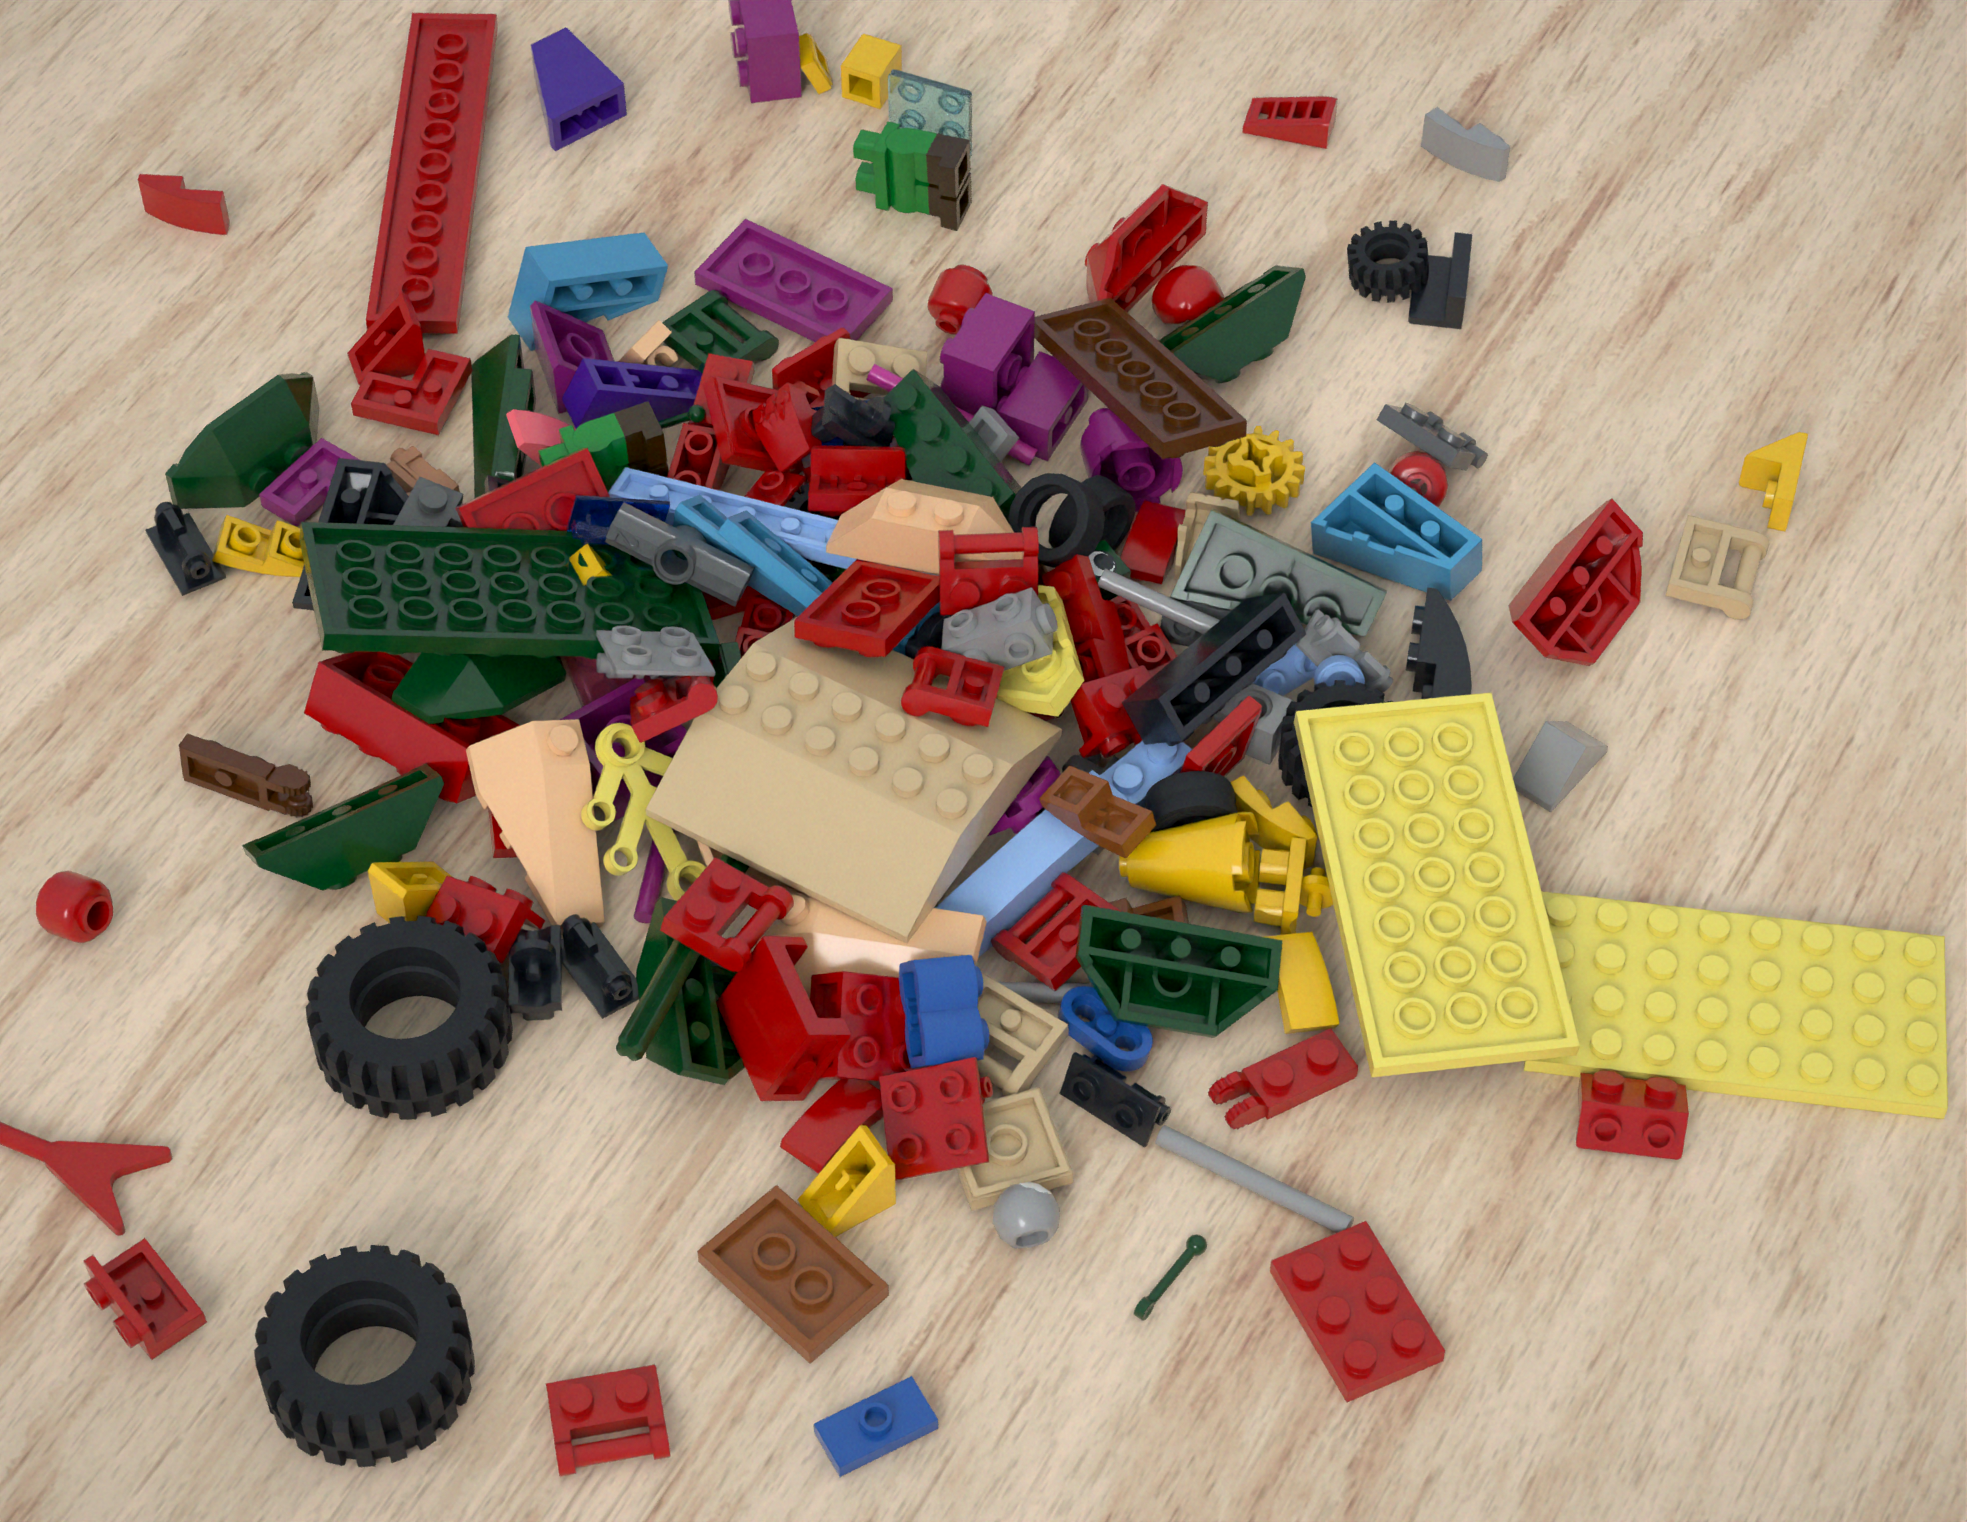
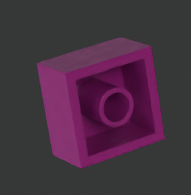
M728 0L731 25H737L738 27L734 32L730 33L733 57H741L742 61L736 62L739 86L748 87L751 103L802 97L799 32L792 1Z
M987 293L984 294L975 309L969 308L962 320L961 329L954 338L950 337L946 340L940 353V363L944 365V377L940 388L956 407L975 416L981 406L989 407L996 411L1003 396L1009 397L1015 388L1020 370L1024 366L1029 367L1034 360L1035 311Z
M635 678L560 719H579L590 763L593 796L603 769V765L597 758L595 751L596 739L600 732L611 724L624 723L631 726L630 697L635 696V690L646 683L644 679ZM682 724L644 741L645 747L673 758L687 730ZM613 742L612 748L619 757H624V747L618 742ZM643 769L650 785L657 788L663 776ZM623 777L612 803L616 810L614 822L624 817L631 796Z

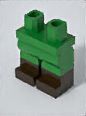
M887 121L882 133L862 129L854 142L853 155L856 159L873 162V164L861 162L855 178L856 190L875 194L877 209L889 211L892 206L901 213L920 212L940 217L941 227L958 231L972 203L971 173H969L971 169L970 140L913 128H900V124Z
M649 401L585 422L576 430H574L572 425L560 428L561 443L538 450L540 463L543 467L579 449L588 448L607 492L612 488L625 467L667 477L669 473L664 433Z

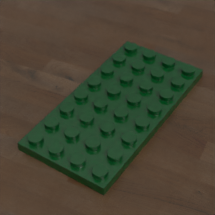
M301 522L299 541L322 651H336L344 654L355 651L386 652L393 655H400L406 652L435 653L442 656L485 654L491 657L533 655L539 658L580 656L587 659H597L598 653L605 652L596 636V630L612 631V628L615 626H632L646 632H660L665 627L686 629L695 635L709 660H717L720 642L702 590L686 582L682 584L664 582L657 576L652 565L606 543L608 532ZM587 543L606 564L604 568L612 576H592L587 580L586 585H583L569 558ZM672 549L677 557L687 560L682 552ZM579 553V565L587 567L588 565L586 561L584 560L582 554Z

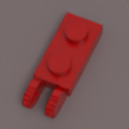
M1329 1028L1242 1069L1241 1072L1234 1071L1224 1078L1221 1077L1209 1088L1208 1095L1214 1104L1222 1105V1103H1227V1101L1236 1099L1249 1092L1250 1097L1233 1105L1226 1112V1116H1224L1230 1128L1234 1130L1235 1128H1243L1245 1125L1254 1123L1264 1117L1268 1120L1353 1080L1357 1076L1358 1065L1333 1030Z

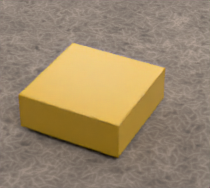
M807 32L800 35L801 69L818 94L832 89L831 85L833 84L826 57L811 34L809 35Z

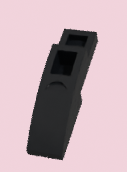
M1427 587L1425 607L1415 605L1411 634L1420 635V642H1410L1406 671L1415 672L1413 692L1422 693L1421 699L1470 695L1472 689L1470 662L1459 624L1438 589Z

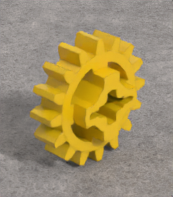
M1256 426L1252 434L1246 433V437L1229 441L1223 446L1209 447L1208 456L1204 458L1203 475H1205L1206 490H1214V496L1221 497L1222 500L1226 498L1239 501L1240 506L1246 507L1245 511L1248 516H1252L1255 508L1260 507L1266 515L1271 514L1273 504L1276 503L1279 507L1285 509L1288 507L1289 497L1298 498L1300 485L1304 483L1305 466L1302 465L1303 453L1302 451H1294V440L1292 439L1280 442V431L1274 430L1267 436L1262 434L1261 426Z

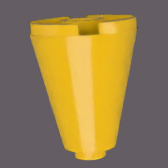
M1238 812L1151 832L1126 859L1119 856L1121 877H1128L1129 884L1133 888L1171 897L1181 896L1183 900L1238 913H1252L1253 909L1250 904L1256 903L1257 888H1259L1260 884L1258 880L1261 862L1260 850H1254L1253 843L1250 842L1249 835H1259L1255 815L1252 812Z

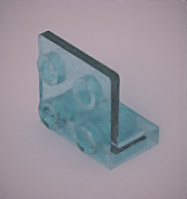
M892 69L888 75L889 122L900 124V128H913L969 139L971 158L972 92Z

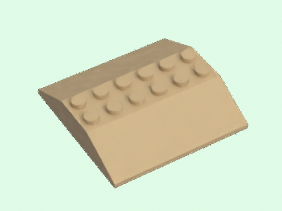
M795 619L753 643L716 688L718 694L717 704L709 712L694 718L646 807V816L904 943H908L1062 736V728L997 698L988 727L961 725L948 716L930 711L922 716H911L903 710L901 698L905 688L912 683L915 674L913 659L894 650L886 657L872 658L862 656L858 651L845 648L819 647L812 641L795 638ZM940 674L934 678L932 686L946 690L950 677Z

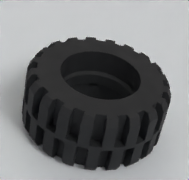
M404 916L389 918V924L377 927L374 922L360 928L361 935L354 939L348 935L335 946V956L327 954L316 968L318 977L315 976L310 981L307 991L309 1001L306 1006L307 1023L319 1069L324 1072L325 1080L332 1090L337 1093H343L345 1102L357 1109H362L366 1104L371 1115L388 1118L389 1113H398L400 1120L417 1119V1114L430 1112L431 1117L447 1113L446 1106L457 1103L460 1107L474 1098L473 1090L477 1087L481 1090L486 1089L496 1078L494 1068L500 1069L504 1065L509 1054L508 1044L512 1041L513 1033L505 977L502 976L501 964L495 954L487 950L486 943L477 935L469 933L465 936L462 926L450 921H445L444 925L436 924L434 917L418 916L417 921H405ZM406 997H433L455 1007L454 1012L442 1025L418 1037L407 1039L387 1038L365 1028L368 1021L377 1011L391 1002Z
M371 1245L370 1251L358 1252L356 1246L341 1248V1255L327 1259L326 1255L323 1254L310 1260V1269L304 1273L297 1269L283 1281L285 1287L283 1294L278 1291L272 1293L264 1306L267 1317H262L257 1324L255 1338L258 1347L254 1350V1356L270 1413L274 1415L277 1427L286 1438H295L298 1448L310 1456H317L320 1450L323 1451L327 1463L343 1466L347 1459H356L358 1467H374L378 1458L390 1456L391 1463L408 1458L406 1450L416 1445L420 1450L425 1449L436 1441L434 1431L440 1427L443 1430H447L459 1417L456 1405L462 1406L467 1403L472 1389L470 1378L475 1374V1357L466 1311L463 1309L461 1297L454 1284L445 1281L444 1273L433 1263L427 1262L421 1266L419 1255L407 1250H400L398 1255H393L390 1253L389 1246ZM375 1326L393 1328L407 1334L416 1341L411 1355L404 1364L392 1374L375 1382L360 1385L342 1384L331 1381L315 1371L320 1357L335 1340L360 1328Z

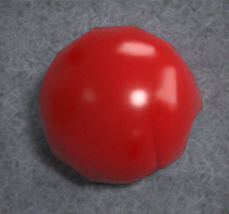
M1181 265L1170 270L1157 283L1151 299L1152 309L1163 323L1180 324L1186 320H1194L1210 307H1214L1223 301L1224 294L1216 279L1203 267Z

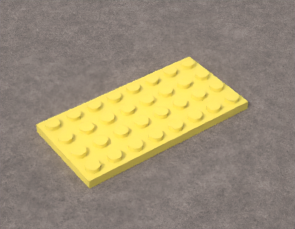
M1492 692L1296 711L1294 726L1371 1077L1576 1056L1580 1044Z
M1541 891L1580 1047L1576 1056L1524 1061V1071L1580 1077V1073L1594 1074L1598 1071H1612L1622 1075L1624 1078L1630 1079L1668 1078L1677 1084L1686 1085V1090L1944 1119L1948 1109L1945 936Z

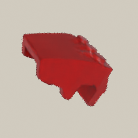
M787 382L777 390L778 394H772L766 399V403L760 404L753 410V420L757 435L777 469L782 473L792 472L796 469L795 464L807 456L813 446H822V441L811 433L812 415L817 411L811 409L809 405L820 394L817 389L803 382L795 384Z

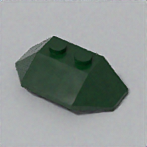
M1275 265L1254 281L1248 282L1226 296L1223 301L1214 307H1210L1194 320H1189L1158 341L1199 378L1213 380L1216 383L1229 382L1241 374L1240 369L1251 362L1267 358L1274 352L1273 348L1289 337L1306 278L1304 269Z
M302 372L301 374H278L206 425L185 449L179 463L173 464L165 473L172 504L178 505L180 509L246 507L260 497L259 494L317 442L319 403L314 377L308 372Z
M421 653L394 690L391 701L428 724L443 723L444 718L473 719L502 715L564 682L567 672L560 656L539 658L533 655L491 657L485 654L442 656L435 653Z
M423 764L408 773L264 837L243 844L242 847L245 854L259 868L322 891L328 888L330 890L342 889L357 880V875L368 871L372 863L400 862L403 858L402 855L416 849L442 791L444 782L440 774L427 764Z
M661 897L655 904L636 970L639 1001L674 941V938L660 931L664 916L675 905L676 900ZM700 954L647 1048L646 1059L677 1075L725 1085L745 1068L743 1060L738 1053L716 1003L737 972L730 971Z
M1083 905L1080 914L1076 959L1114 1021L1215 1038L1278 990L1282 940Z

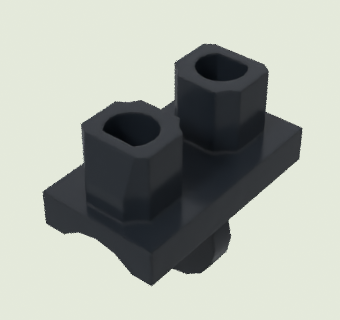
M834 384L825 390L824 407L812 415L811 433L823 443L839 437L843 440V446L890 447L895 428V422L889 419L891 404L878 396L866 403L861 399H856Z
M551 925L541 930L520 929L509 950L510 1014L522 1013L524 1020L532 1021L549 1020L554 1017V1011H562V940L560 925Z

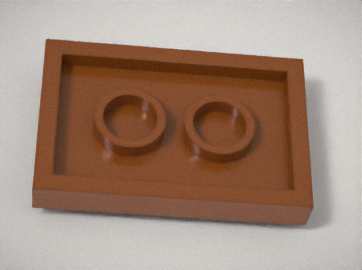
M777 1185L697 1251L698 1262L810 1364L889 1296V1285Z

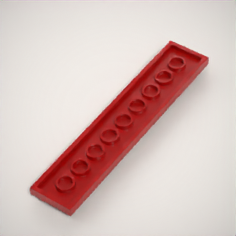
M412 13L366 314L367 330L402 292L409 295L422 333L458 334L498 30L496 14Z

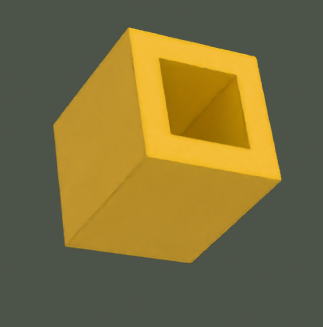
M863 33L841 64L842 97L881 109L902 78V45Z

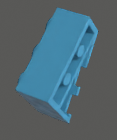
M644 232L525 247L508 319L529 350L533 351L535 350L530 305L535 300L583 322H588L603 315L609 321L657 302L668 265Z
M1375 462L1311 522L1313 554L1426 593L1427 587L1436 588L1444 599L1450 601L1482 571V539Z

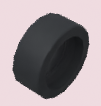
M1045 473L1030 479L1017 492L1010 506L1008 523L1013 532H1022V527H1036L1037 515L1047 500L1059 493L1071 496L1076 502L1078 515L1076 526L1070 538L1056 548H1046L1039 543L1038 563L1055 568L1072 559L1076 554L1089 556L1095 551L1103 535L1105 516L1101 500L1092 488L1064 474Z
M1096 475L1085 479L1082 483L1092 488L1102 503L1105 521L1103 535L1099 542L1105 540L1115 551L1131 527L1135 516V501L1128 492L1107 477ZM1069 495L1062 501L1049 528L1048 542L1052 548L1061 546L1070 538L1076 526L1078 515L1076 502Z

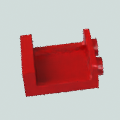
M763 936L751 952V959L742 970L737 972L716 1002L760 1101H803L852 1035L844 1018H818L794 967L808 948L803 937Z

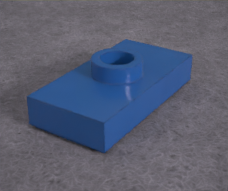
M912 1376L814 1423V1434L839 1477L938 1429V1419Z

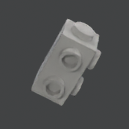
M1032 587L1015 594H1005L993 602L971 610H961L953 616L944 619L942 650L1004 666L1005 671L1052 654L1053 632L1058 629L1056 616L1048 603L1042 604Z

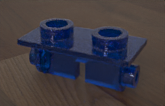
M576 495L566 529L567 531H572V538L580 539L582 544H608L605 542L606 535L624 502L665 522L670 508V501Z

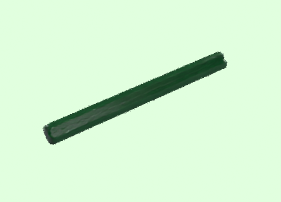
M724 853L720 859L744 874L749 868L748 865ZM674 939L618 1037L616 1050L620 1056H627L631 1061H637L644 1056L700 953Z

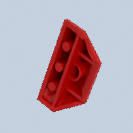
M1162 184L1126 218H1120L1114 225L1112 232L1101 243H1095L1086 255V289L1089 302L1111 298L1128 312L1206 234L1208 202Z
M1612 498L1602 504L1553 547L1508 605L1512 623L1545 658L1585 666L1594 664L1640 604L1642 565L1639 548L1643 547V532Z

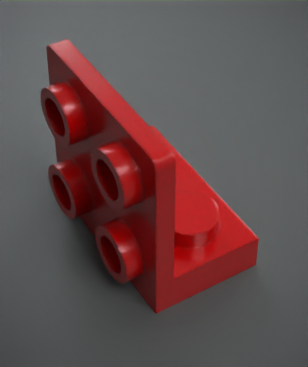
M846 971L811 975L810 1001L818 1018H844L852 1034L819 1080L857 1079L879 1082V1077L925 1068H911L905 1040V1013L901 1001L898 977Z

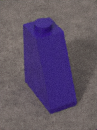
M567 27L531 44L534 77L550 146L554 151L627 115L624 83Z

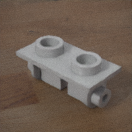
M1319 609L1316 610L1305 628L1306 635L1297 642L1296 646L1317 667L1323 660L1334 655H1345L1354 659L1362 670L1366 690L1372 692L1378 689L1382 693L1385 692L1393 683V679L1389 676L1390 669L1386 665L1382 666L1368 651L1362 652L1359 649L1361 644L1341 626L1342 622L1338 618L1331 619Z

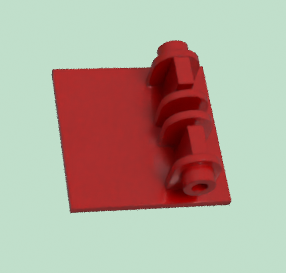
M976 1057L879 1077L887 1154L895 1164V1181L989 1162L983 1103L985 1098L992 1097L993 1087L989 1077H980Z

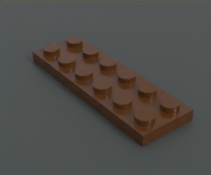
M1111 298L1035 317L1034 338L1162 459L1179 458L1188 452L1207 447L1223 446L1229 441L1246 437L1247 420Z

